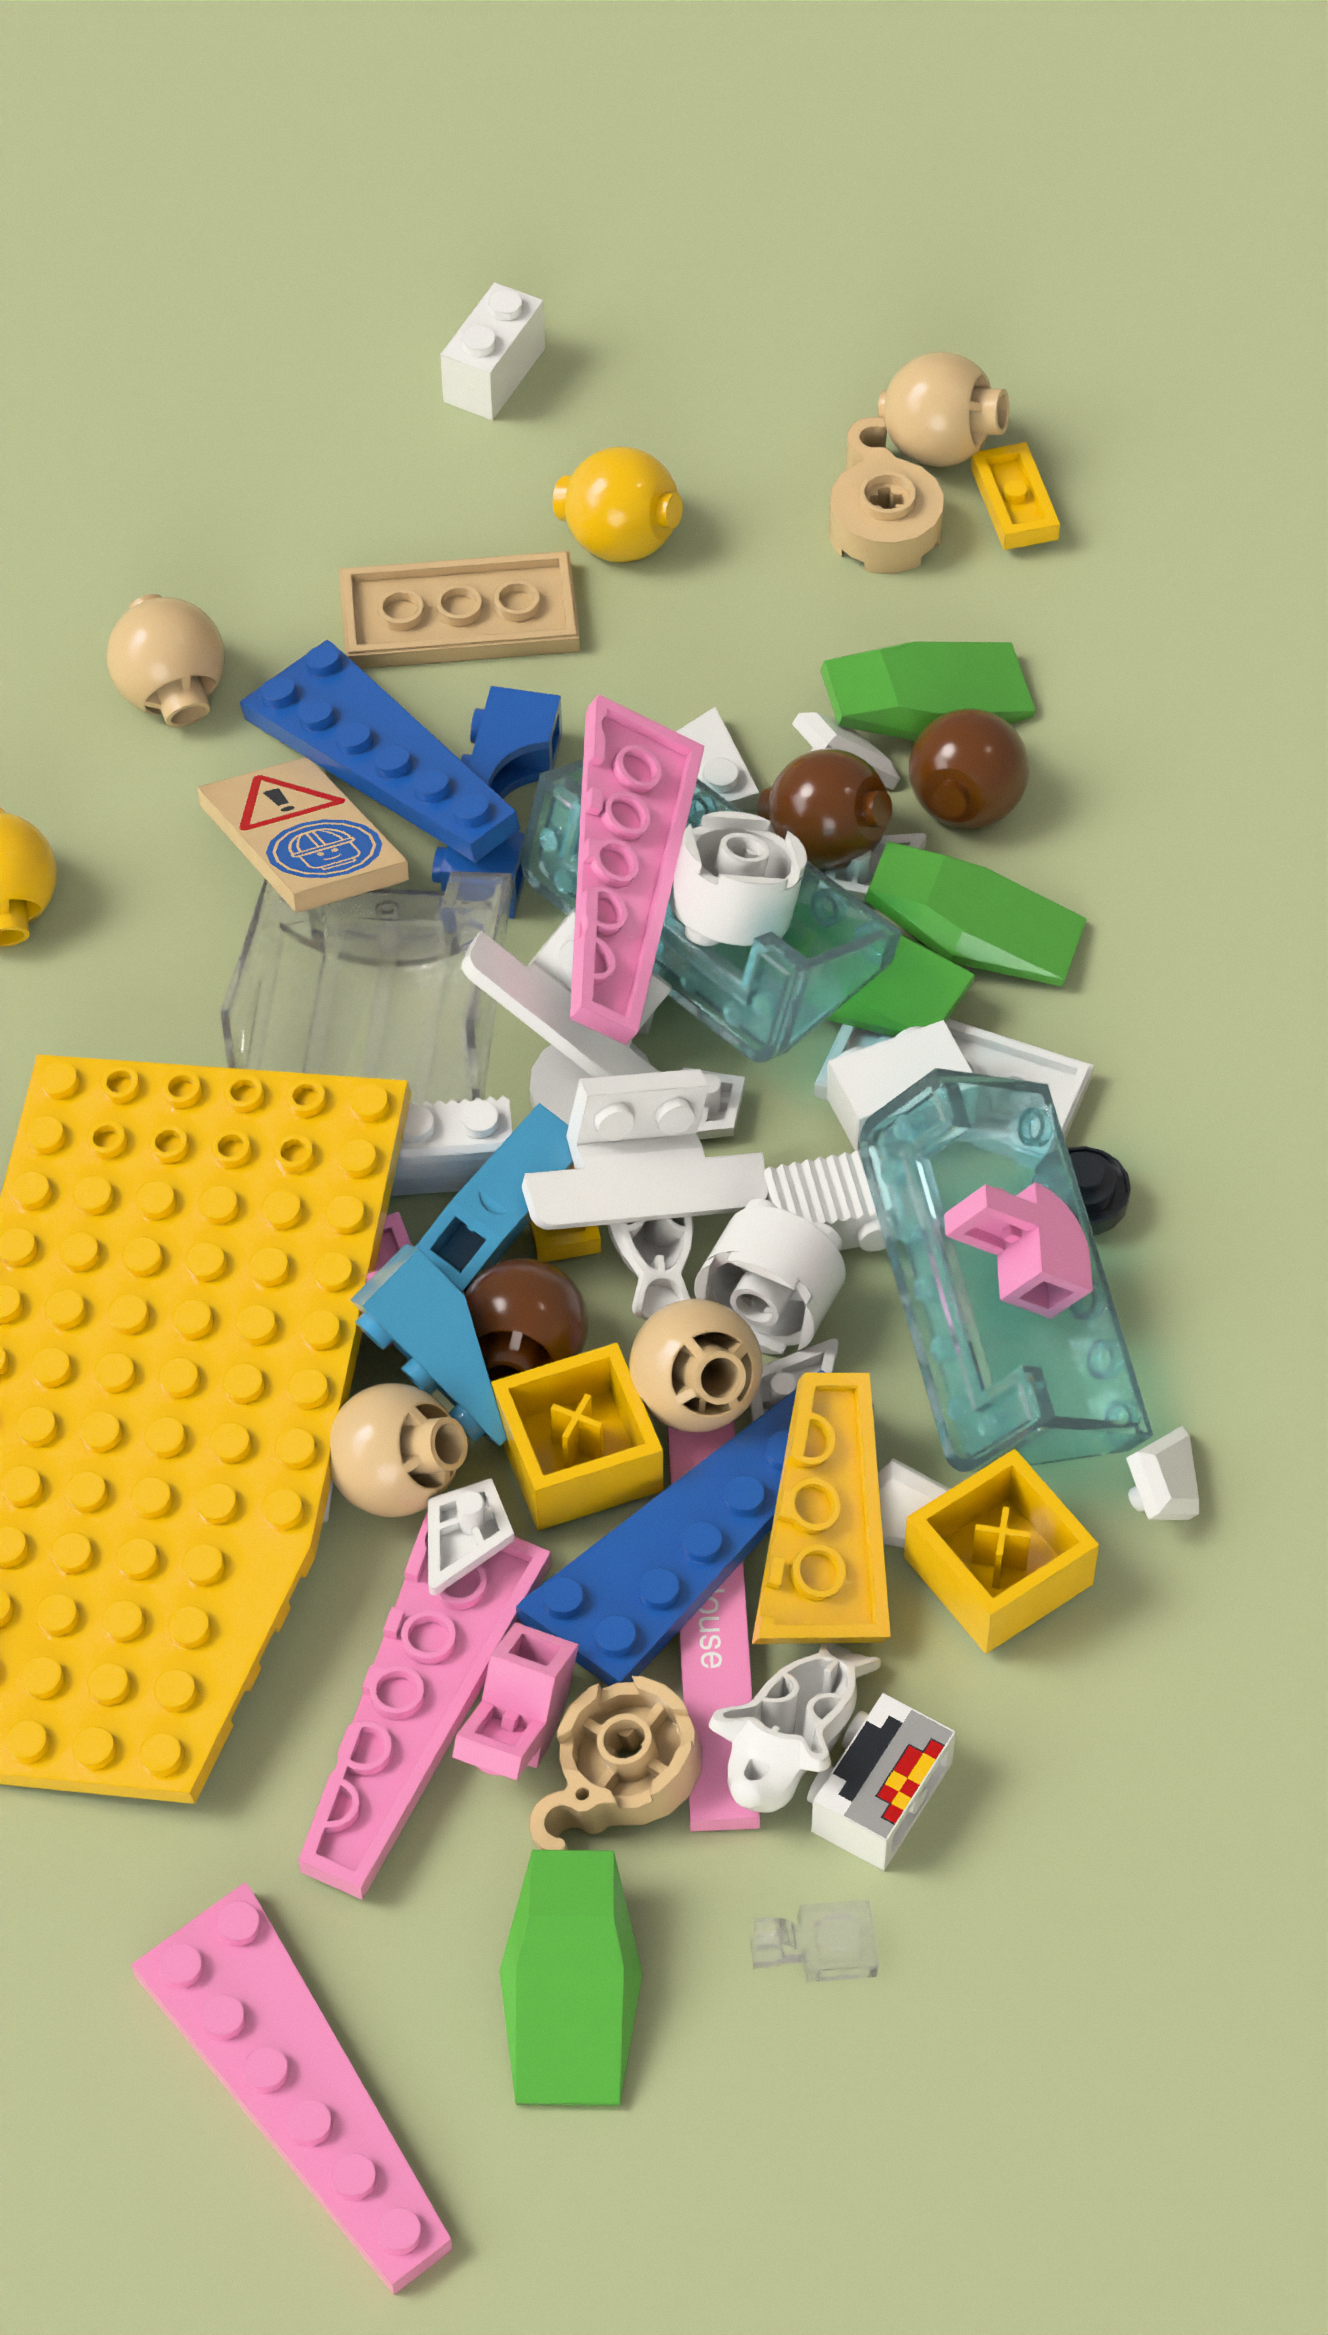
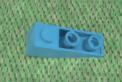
M541 1103L530 1112L456 1194L415 1246L463 1292L467 1291L471 1283L482 1272L498 1263L530 1222L531 1217L522 1191L524 1174L569 1170L574 1165L566 1137L569 1125Z
M405 1244L350 1299L363 1313L355 1323L382 1350L392 1343L409 1360L401 1370L418 1388L430 1395L438 1389L454 1406L449 1412L451 1418H454L461 1424L466 1436L475 1443L483 1435L487 1440L501 1446L507 1438L465 1295L419 1248Z

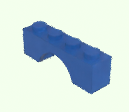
M490 686L485 708H476L472 717L470 742L475 744L472 755L464 753L461 761L502 799L521 786L551 779L562 737L561 696ZM517 831L476 863L449 846H438L433 860L432 881L433 883L441 884L443 909L514 919L526 875L525 834Z

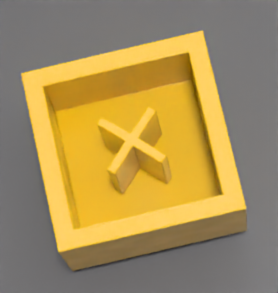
M618 1343L491 1382L507 1438L503 1443V1447L537 1531L663 1491V1449L642 1399L632 1383L630 1371Z
M1015 1448L907 1516L904 1558L985 1654L1093 1585L1099 1544Z

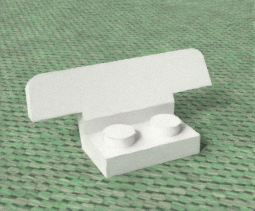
M575 908L572 909L527 966L483 931H480L471 942L462 961V970L467 978L592 1077L660 1072L629 1048L632 1040L625 1045L570 1019ZM653 970L639 1030L672 990V986Z
M701 1069L580 1078L566 1134L575 1169L525 1173L522 1191L532 1221L538 1227L545 1230L735 1213L745 1209L749 1201L759 1198L766 1199L768 1189L764 1176L763 1152L705 1157L703 1146L697 1136V1130L709 1085Z

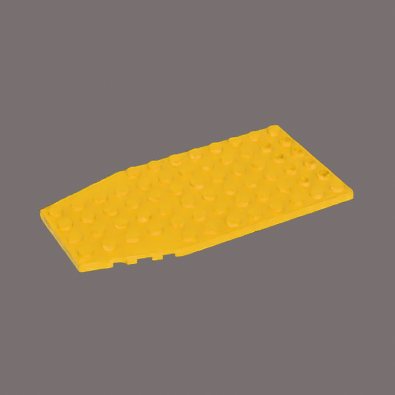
M37 1054L0 1196L1 1785L196 1804L234 1726L231 1721L244 1692L251 1691L261 1670L259 1661L274 1631H280L291 1609L289 1600L300 1577L306 1578L316 1557L332 1480L330 1431L337 1413L348 1401L362 1336V1330L355 1321L363 1313L350 1299L366 1284L367 1274L375 1272L412 1095L408 1080Z

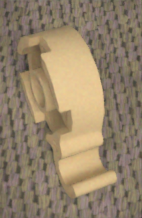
M868 417L852 424L847 432L846 471L839 475L831 488L829 539L836 553L841 557L846 552L850 557L863 561L864 570L871 573L895 574L917 568L921 565L922 556L931 551L934 546L938 548L940 545L944 493L937 479L923 467L896 458L886 448L887 429L885 419Z
M632 1676L634 1682L615 1683L601 1689L599 1683L593 1685L569 1705L557 1732V1738L560 1743L559 1761L568 1785L562 1791H556L543 1797L530 1814L529 1830L538 1850H569L565 1841L562 1838H558L563 1831L569 1828H579L589 1834H597L612 1825L648 1824L670 1815L690 1796L701 1774L702 1746L684 1702L669 1687L643 1676ZM639 1745L641 1746V1749L635 1755L628 1758H619L618 1752L623 1747L634 1751Z

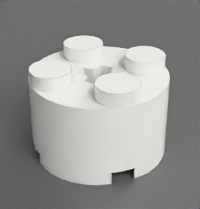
M712 812L702 816L700 826L693 829L690 823L683 834L669 897L671 910L685 925L684 934L686 938L701 946H714L722 942L731 945L753 946L761 950L778 948L781 945L783 935L790 927L807 862V854L800 840L789 831H787L786 838L783 839L769 831L770 820L744 812Z
M762 1198L753 1199L748 1202L745 1209L739 1211L731 1218L700 1269L694 1284L696 1299L715 1301L738 1313L749 1324L756 1335L761 1353L783 1354L787 1346L798 1344L799 1351L807 1347L844 1284L846 1270L843 1258L839 1252L842 1247V1239L832 1227L826 1224L811 1223L799 1215L779 1209L768 1200Z

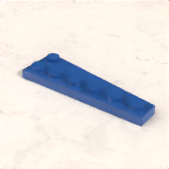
M328 640L311 649L306 655L275 677L266 681L261 687L240 701L245 720L475 863L520 830L516 811Z
M820 1370V1371L817 1372V1373H826V1372H824L823 1370ZM796 1389L522 1599L516 1606L517 1620L525 1626L579 1644L575 1662L606 1685L633 1682L632 1676L640 1675L772 1530Z

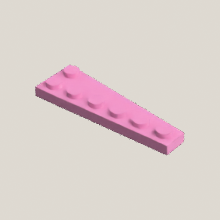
M598 694L587 707L585 718L570 1019L627 1045L639 1030L672 889L677 859L686 829L705 746Z
M427 1509L404 1572L405 1580L396 1605L391 1607L383 1629L384 1637L373 1665H370L362 1686L363 1694L352 1724L347 1726L337 1753L338 1762L336 1768L329 1775L298 1859L301 1873L363 1900L484 1686L491 1653L515 1622L519 1623L516 1615V1606L522 1599L540 1586L551 1567V1551L514 1536V1542L448 1588L433 1596L429 1593Z
M246 1882L131 1964L135 1978L393 2295L453 2250L448 2232L253 1891Z

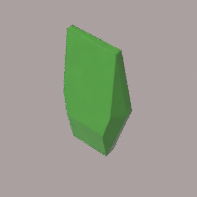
M903 642L824 660L820 670L838 726L916 741L924 728L934 719L958 709L973 708L985 710L1000 716L1009 724L1033 718L1036 712L1012 642Z
M889 841L886 843L864 899L933 951L955 964L1061 987L1067 977L1087 920L1085 917L986 867Z
M799 899L796 901L790 927L783 935L781 945L778 948L761 950L753 946H746L747 955L822 1019L894 1037L910 1027H925L942 1020L946 1023L975 982V974L885 924Z
M532 1849L499 1970L516 2105L620 2106L643 1973L614 1851Z

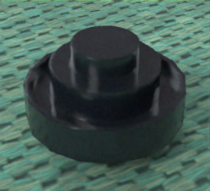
M1087 1146L1063 1149L1046 1160L1040 1167L1036 1183L1051 1190L1069 1207L1081 1225L1085 1236L1100 1235L1114 1228L1125 1216L1131 1191L1129 1176L1119 1160L1103 1150Z

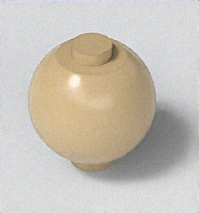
M951 352L926 353L907 362L893 376L888 389L881 392L878 401V417L885 419L887 432L894 445L911 460L932 467L953 466L968 460L982 449L988 435H1003L1009 421L1010 404L1007 391L1005 389L991 388L987 375L978 365L966 357Z
M149 594L134 600L129 605V610L119 618L113 627L107 644L106 660L111 680L125 700L136 708L150 714L158 715L162 712L166 725L170 727H183L201 720L210 712L211 707L207 698L215 691L221 680L225 664V650L217 626L199 607L182 599Z
M705 1299L677 1301L654 1313L639 1330L632 1345L629 1361L632 1383L640 1395L647 1412L661 1423L686 1432L716 1430L737 1419L754 1400L761 1383L763 1370L761 1348L749 1324L731 1308Z
M386 1383L369 1387L351 1397L340 1408L333 1421L330 1431L332 1480L339 1492L351 1504L367 1513L382 1517H403L415 1514L428 1507V1498L444 1494L450 1486L457 1469L463 1464L467 1455L468 1446L465 1431L457 1420L451 1418L445 1407L424 1390L400 1383Z

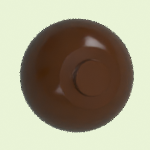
M958 709L934 719L918 736L909 760L911 787L923 809L939 822L961 829L982 828L1003 819L1021 800L1029 778L1028 754L1017 731L1000 716L980 709Z
M819 749L807 752L791 761L778 775L773 787H767L762 791L757 804V816L770 820V825L773 826L775 834L785 839L787 831H789L800 840L807 854V867L818 870H840L847 868L852 859L858 858L870 850L871 853L881 842L887 825L891 820L892 801L879 774L864 759L844 750Z
M527 1258L500 1262L482 1272L471 1283L464 1294L490 1383L581 1354L584 1349L588 1334V1313L584 1299L574 1282L565 1273L551 1264Z

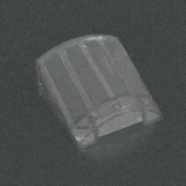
M451 871L446 891L378 889L298 913L264 879L221 1010L228 1068L408 1080L412 1093L410 1104L415 1102L418 1105H422L427 1101L434 1105L438 1100L447 1104L451 1099L460 1103L464 1098L471 1102L477 1097L484 1100L497 1001L467 978L462 970V961L469 945L480 931H483L503 948L505 947L513 888L512 873Z

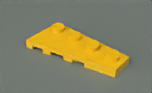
M805 1372L798 1379L752 1644L883 1643L891 1637L870 1373Z

